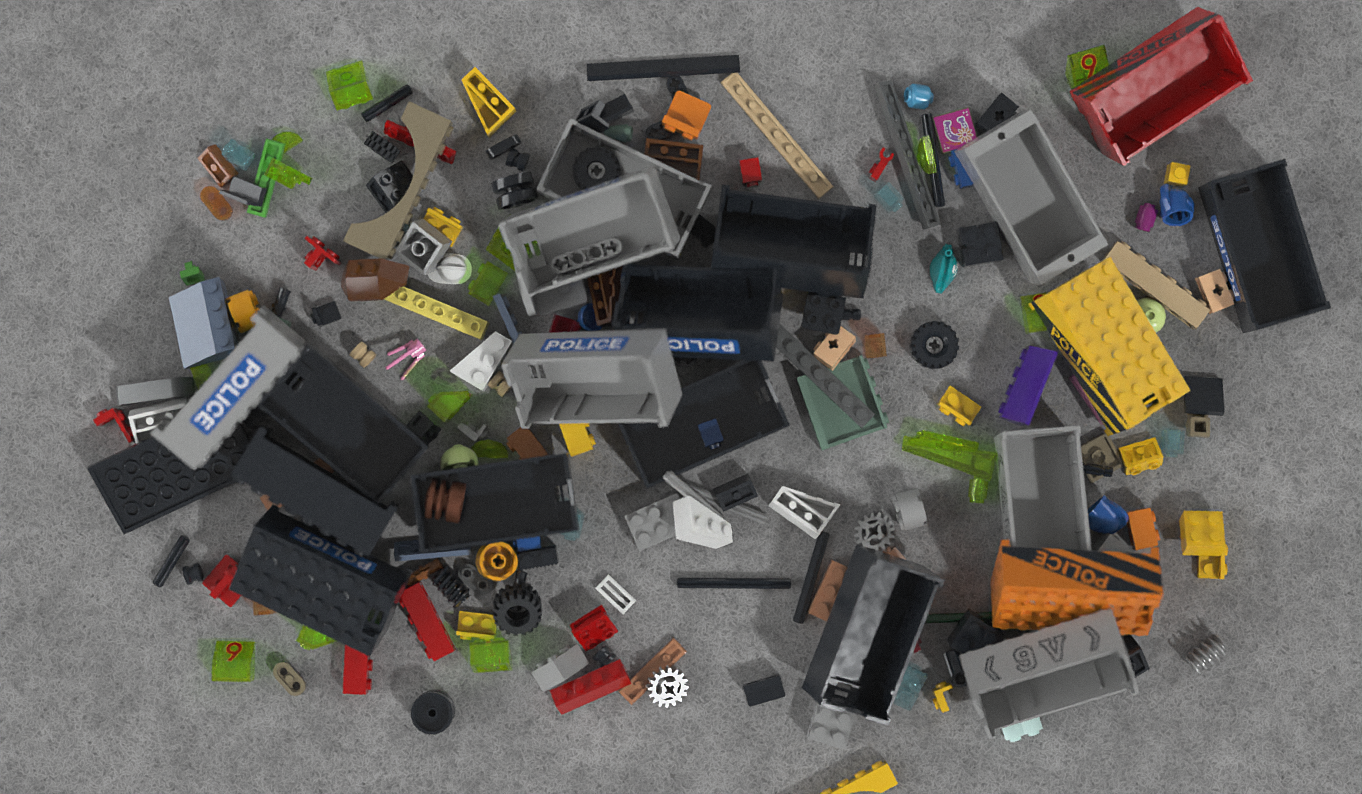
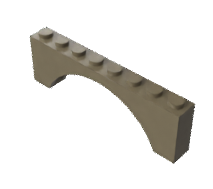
M410 101L405 108L401 120L407 126L415 147L416 163L411 184L406 194L394 208L374 220L352 223L343 240L345 243L379 259H393L396 253L395 245L397 241L401 242L405 233L403 228L405 224L408 225L413 216L411 214L412 209L418 206L421 200L420 192L422 189H426L429 183L428 175L430 172H434L438 163L436 158L438 154L442 155L446 146L444 141L446 137L451 136L454 129L451 120Z

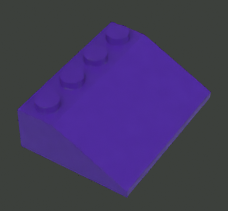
M1027 346L1026 349H1022L1019 357L1022 361L1020 366H1016L1013 371L1012 377H1014V381L1006 389L1005 395L1008 396L1006 401L1000 404L998 412L1001 414L999 418L1019 426L1030 424L1058 352L1034 346Z

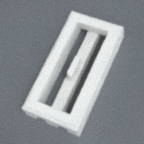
M609 574L595 588L622 614L636 602ZM609 580L630 600V602L627 603L606 582ZM603 585L625 605L624 609L601 588Z

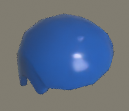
M588 303L581 307L577 318L580 327L589 332L602 329L603 326H597L593 303Z

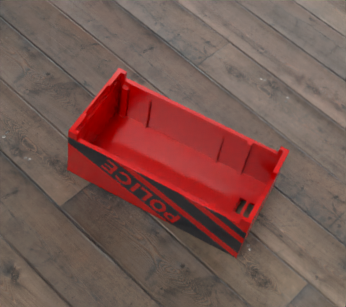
M1196 7L1069 92L1080 113L1084 115L1092 130L1091 134L1101 153L1125 166L1130 162L1129 159L1240 85H1248L1253 79L1222 15Z

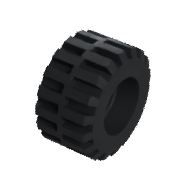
M513 583L512 586L509 584L505 585V589L501 588L499 594L496 593L495 600H493V618L495 619L496 626H499L501 631L505 630L508 635L513 633V636H518V634L523 636L526 635L527 631L531 633L533 627L537 628L539 626V622L542 619L541 597L538 596L536 590L533 591L532 586L526 587L525 583H521V585ZM513 606H523L526 608L521 613H513L508 609Z

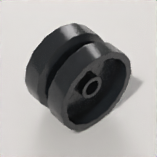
M531 172L509 175L491 183L495 194H503L496 199L499 210L520 207L539 199L536 188L529 187L534 182Z
M441 690L426 691L414 701L411 707L413 725L420 732L428 735L441 733L452 723L456 707L453 699L447 693ZM431 709L436 711L435 716H432V712H429Z

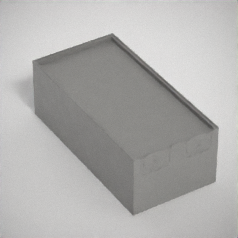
M1032 109L1015 114L954 151L994 222L998 223L999 231L1029 283L1042 285L1108 245Z

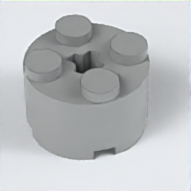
M918 488L899 492L891 496L893 506L896 512H899L895 515L901 530L907 531L927 525L926 513L923 502L919 499L920 492Z

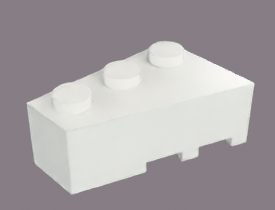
M495 331L453 367L450 372L478 389L485 391L488 383L511 348L513 341Z
M187 397L130 410L128 418L135 443L137 444L152 437L151 432L166 415L173 420L188 403Z
M782 486L768 506L816 539L841 504L831 503L822 498H815L806 495V493Z
M689 495L673 502L676 539L714 549L733 543L731 524Z

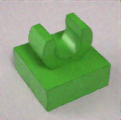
M192 261L184 263L186 270L180 271V276L186 286L205 281L204 274L198 266L195 267Z

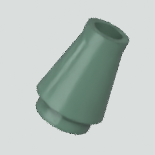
M628 124L613 125L604 131V136L624 143L627 141L631 142L633 127L628 126Z

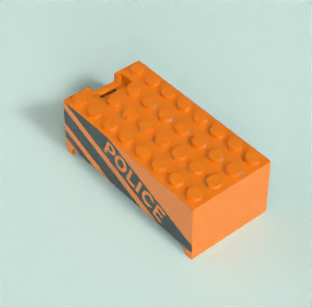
M1001 539L990 581L993 628L1040 631L1046 627H1053L1065 621L1069 622L1081 616H1088L1098 613L1100 610L1112 608L1120 635H1148L1153 623L1152 615L1154 609L1159 607L1163 597L1159 547H1151V554L1012 547L1009 544V540Z

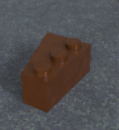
M646 138L644 155L694 179L700 180L704 145Z
M623 265L587 277L597 326L612 325L615 305L620 295V278Z

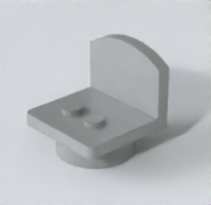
M513 260L520 292L529 317L535 318L588 302L583 279L526 298L517 275L518 270L515 261Z

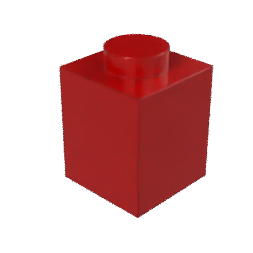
M759 158L739 160L742 184L747 185L748 188L759 186L758 183L762 182Z

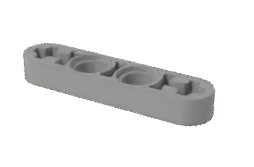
M612 237L558 255L552 259L551 268L555 273H564L615 256L622 252L624 248L623 241L618 237ZM612 241L619 244L617 251L614 249L607 250L608 255H606L603 243H605V247L612 245ZM593 247L600 248V257L592 256L591 250ZM575 253L582 254V263L574 262L573 255ZM566 256H569L570 263L563 265L562 269L556 267L558 259L560 262L568 260Z

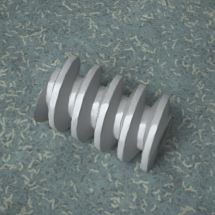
M1216 633L1212 634L1213 640L1210 638L1206 639L1207 644L1200 643L1201 649L1195 647V654L1189 651V659L1185 657L1189 665L1198 674H1202L1200 667L1205 670L1208 669L1207 662L1214 665L1213 658L1219 661V653L1226 656L1225 649H1228V647Z

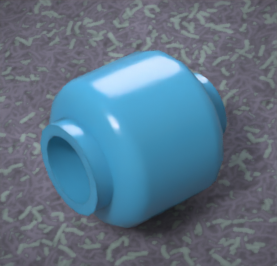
M913 83L904 92V102L910 108L924 110L929 104H932L934 94L928 85Z

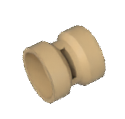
M360 342L350 353L353 359L359 360V365L363 368L367 367L377 355L372 350L368 351L367 345L364 342Z
M501 371L488 383V386L491 389L497 390V394L501 397H504L512 388V386H508L506 378Z

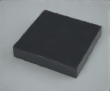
M1184 376L1183 379L1190 389L1189 392L1183 395L1184 413L1223 416L1225 413L1223 379Z

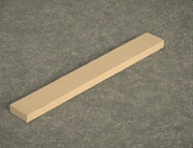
M731 73L721 82L723 87L818 199L833 188V185L738 73Z

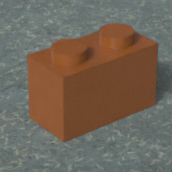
M520 427L507 437L509 442L506 444L512 452L517 451L521 456L518 460L549 455L530 429H522Z

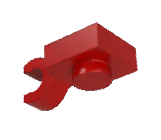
M884 147L879 152L880 162L878 164L874 163L869 171L872 174L869 179L875 183L888 162L894 157V153H891L888 158L884 157L883 152L886 149Z

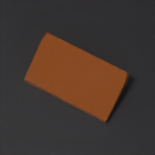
M216 144L207 147L197 158L220 188L230 182L233 176L239 174Z

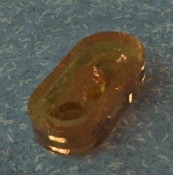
M207 186L202 189L200 198L214 217L221 221L228 220L233 214V209L225 197L219 194V190L213 186ZM210 193H214V198L212 200H209L208 195ZM226 208V213L222 215L220 210Z

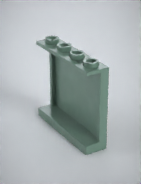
M862 355L839 363L833 371L827 368L875 414L862 429L808 377L803 375L796 378L821 450L888 428L887 423H889L887 414L886 412L882 413L880 405H883L879 394L876 395L874 387H876L874 377L869 376L867 369H870L867 358L863 359Z

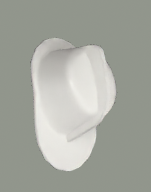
M445 253L434 272L427 275L437 283L462 284L471 276L472 266L470 261L463 255Z

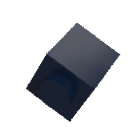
M716 418L699 424L698 428L705 447H710L711 450L721 447L724 439Z

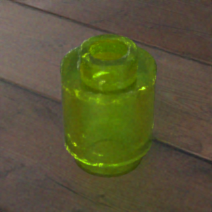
M974 476L973 479H969V502L985 504L989 481H985V477Z

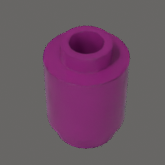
M1144 203V206H1139L1134 222L1136 223V229L1150 232L1158 214L1155 205Z

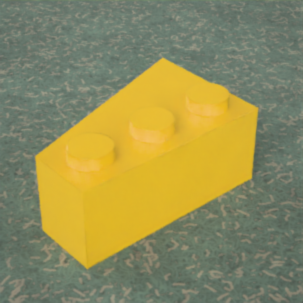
M476 67L461 79L490 138L517 111Z

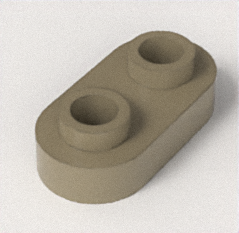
M280 662L275 665L273 675L290 695L298 696L305 691V680L290 663ZM282 668L287 669L286 675L281 673ZM295 682H298L300 684L299 689L294 688L293 685Z

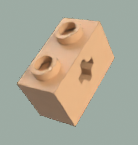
M1221 269L1195 278L1203 301L1207 303V308L1210 309L1209 314L1234 305V294L1231 289H1228L1226 274L1221 272ZM1219 288L1220 291L1214 294L1213 290Z
M840 326V331L837 335L826 333L824 341H819L813 349L815 351L814 357L832 371L856 342V337L842 326ZM830 344H837V348L833 347L832 349H830Z

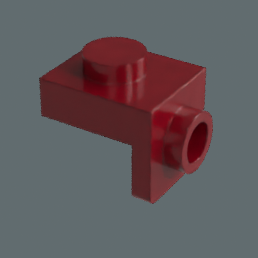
M554 314L549 332H580L581 327L579 326L580 323L575 319Z

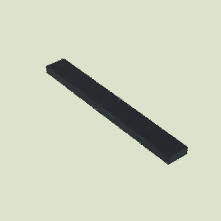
M739 55L587 64V81L740 73Z

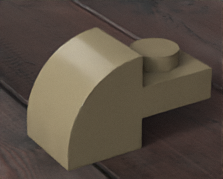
M1187 414L1185 424L1187 436L1209 438L1210 418H1208V415Z

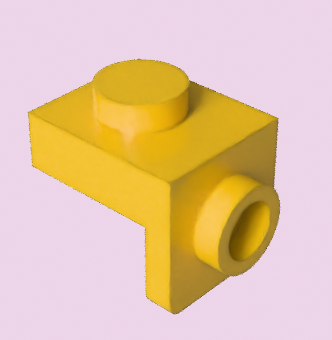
M946 681L936 684V688L932 689L935 696L932 699L936 710L940 709L942 713L949 711L943 692L953 688L950 682L946 683Z

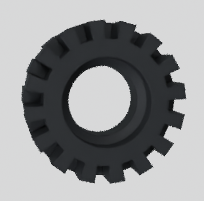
M374 131L371 132L364 142L367 147L390 163H393L401 152Z

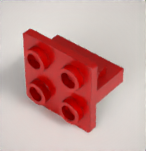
M306 236L304 238L316 248L314 251L310 250L305 256L306 261L304 264L316 271L326 258H329L339 266L342 264L338 260L340 256L329 248L325 250L323 248L325 244L315 236L312 238Z
M227 554L210 572L202 584L211 591L210 596L214 599L219 598L226 605L232 607L241 597V595L229 590L239 563Z
M603 605L598 606L569 624L572 634L585 651L595 648L598 644L611 638L618 632Z

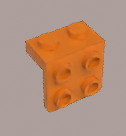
M677 91L667 114L664 115L662 125L665 126L664 129L672 133L677 131L688 140H697L711 110V105L682 91Z

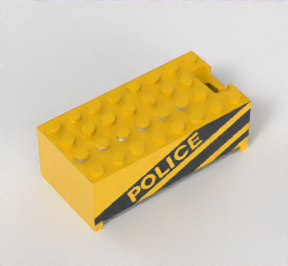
M1111 257L1089 267L1028 304L1032 311L1036 310L1102 420L1106 427L1104 432L1107 437L1134 427L1157 410L1190 391ZM1152 393L1155 395L1143 403L1142 399ZM1154 399H1157V400H1158V401L1154 402L1153 404H1151V405L1148 406V407L1145 406L1146 404L1150 403V402L1153 401Z

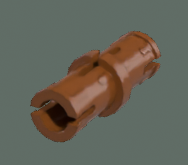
M436 558L424 566H418L419 569L412 572L407 583L408 586L411 587L422 579L426 580L431 574L443 569L440 560Z

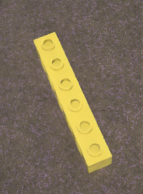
M400 287L384 299L480 340H483L489 325L488 321L406 287Z

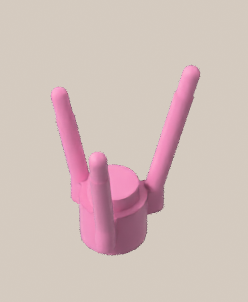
M418 338L387 353L390 356L407 348V352L385 367L387 370L409 355L413 358L417 356L400 377V380H404L419 360L425 357L423 353L427 350Z

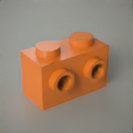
M1149 507L1126 511L1129 517L1127 529L1132 550L1159 546L1160 536L1158 530H1155L1154 522H1156L1154 511H1151Z

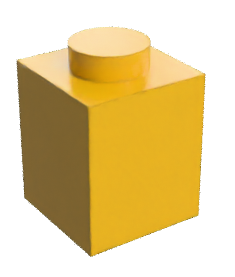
M1175 162L1169 163L1166 168L1164 184L1179 187L1187 185L1191 166Z

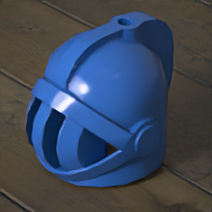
M1169 184L1161 186L1160 215L1162 221L1169 226H1182L1189 223L1193 218L1195 203L1183 189L1173 188Z
M1105 495L1087 509L1089 529L1097 533L1114 534L1122 529L1129 519L1126 511L1117 503L1109 500Z

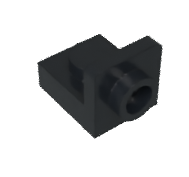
M699 215L691 234L700 240L704 248H707L715 241L716 229L713 224Z
M336 301L311 308L313 312L310 314L311 319L319 327L342 319Z
M420 410L407 424L428 443L434 440L441 431V428Z

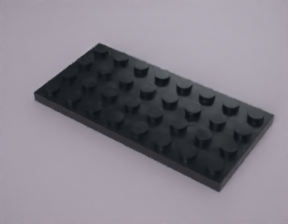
M239 423L228 438H225L220 447L211 454L202 467L197 466L193 469L157 438L152 436L88 466L87 469L122 533L126 534L235 483L236 481L233 480L234 476L231 473L249 446L250 440L242 424Z

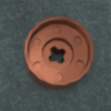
M433 477L427 489L425 499L426 518L431 519L433 510H435V520L440 518L442 512H446L445 519L447 522L459 523L466 483L453 481L450 489H446L445 479H442L441 486L437 487L438 478Z

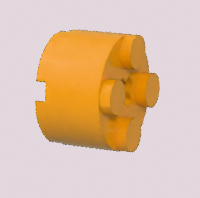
M247 289L226 298L229 302L227 304L234 322L239 324L238 330L240 333L253 329L257 324L251 318L260 309L256 307L259 301L255 293Z
M498 542L482 545L476 554L475 563L478 572L487 579L501 581L515 572L518 558L509 544ZM497 557V559L500 560V563H496L495 565L493 559Z

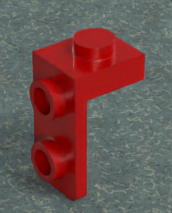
M104 409L96 414L97 417L93 419L96 426L101 427L115 419L128 442H135L131 426L128 427L124 421L126 416L121 409Z

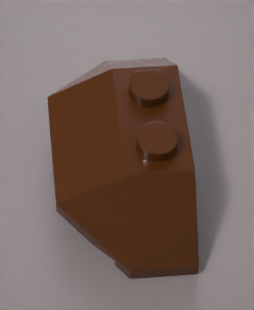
M381 258L349 260L343 271L341 288L350 302L384 300L400 287L402 288L406 285L410 267Z

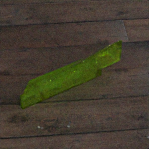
M925 430L918 431L914 437L903 436V451L988 481L992 479L997 452L978 450L979 442Z

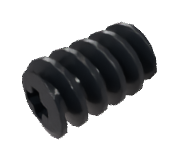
M447 565L433 577L432 585L440 584L437 590H445L442 595L443 597L450 595L447 602L455 601L453 605L455 609L471 596L467 595L470 589L462 590L464 583L457 584L459 577L452 579L454 571L447 573L449 568Z

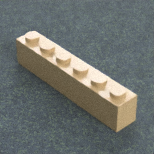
M1115 242L1102 260L1111 257L1125 280L1151 299L1161 303L1164 309L1191 329H1197L1210 312V309L1207 308V303L1199 298L1196 300L1191 296V291L1185 287L1180 288L1176 285L1177 281L1172 277H1165L1160 273V268L1154 264L1149 265L1145 262L1146 258L1139 253H1133L1130 250L1131 247L1125 242Z

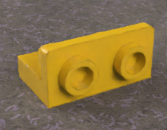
M428 207L424 220L452 241L450 247H453L463 229L459 225L461 221L452 216L450 218L443 216L444 212L436 207L433 210Z
M952 386L947 388L937 403L940 407L939 411L947 416L949 414L956 417L954 421L963 427L965 425L971 426L973 419L982 408Z
M1156 437L1118 449L1125 466L1124 472L1126 475H1137L1147 469L1154 470L1163 464V454Z
M1227 544L1221 556H1197V578H1225L1228 571L1227 564H1225V556L1228 554Z
M459 611L456 635H460V639L471 640L472 637H478L479 641L491 642V639H495L497 626L493 614Z

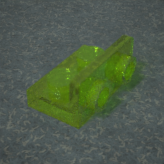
M272 158L264 174L290 189H293L296 183L301 185L304 182L310 185L313 179Z
M487 261L486 264H481L477 271L479 275L476 281L473 279L467 289L470 290L468 292L470 296L490 306L494 299L493 296L498 293L508 273Z

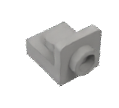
M468 421L466 424L461 422L457 429L475 442L479 439L482 441L488 433L486 430L488 426L485 424L482 425L478 432H475L476 427Z

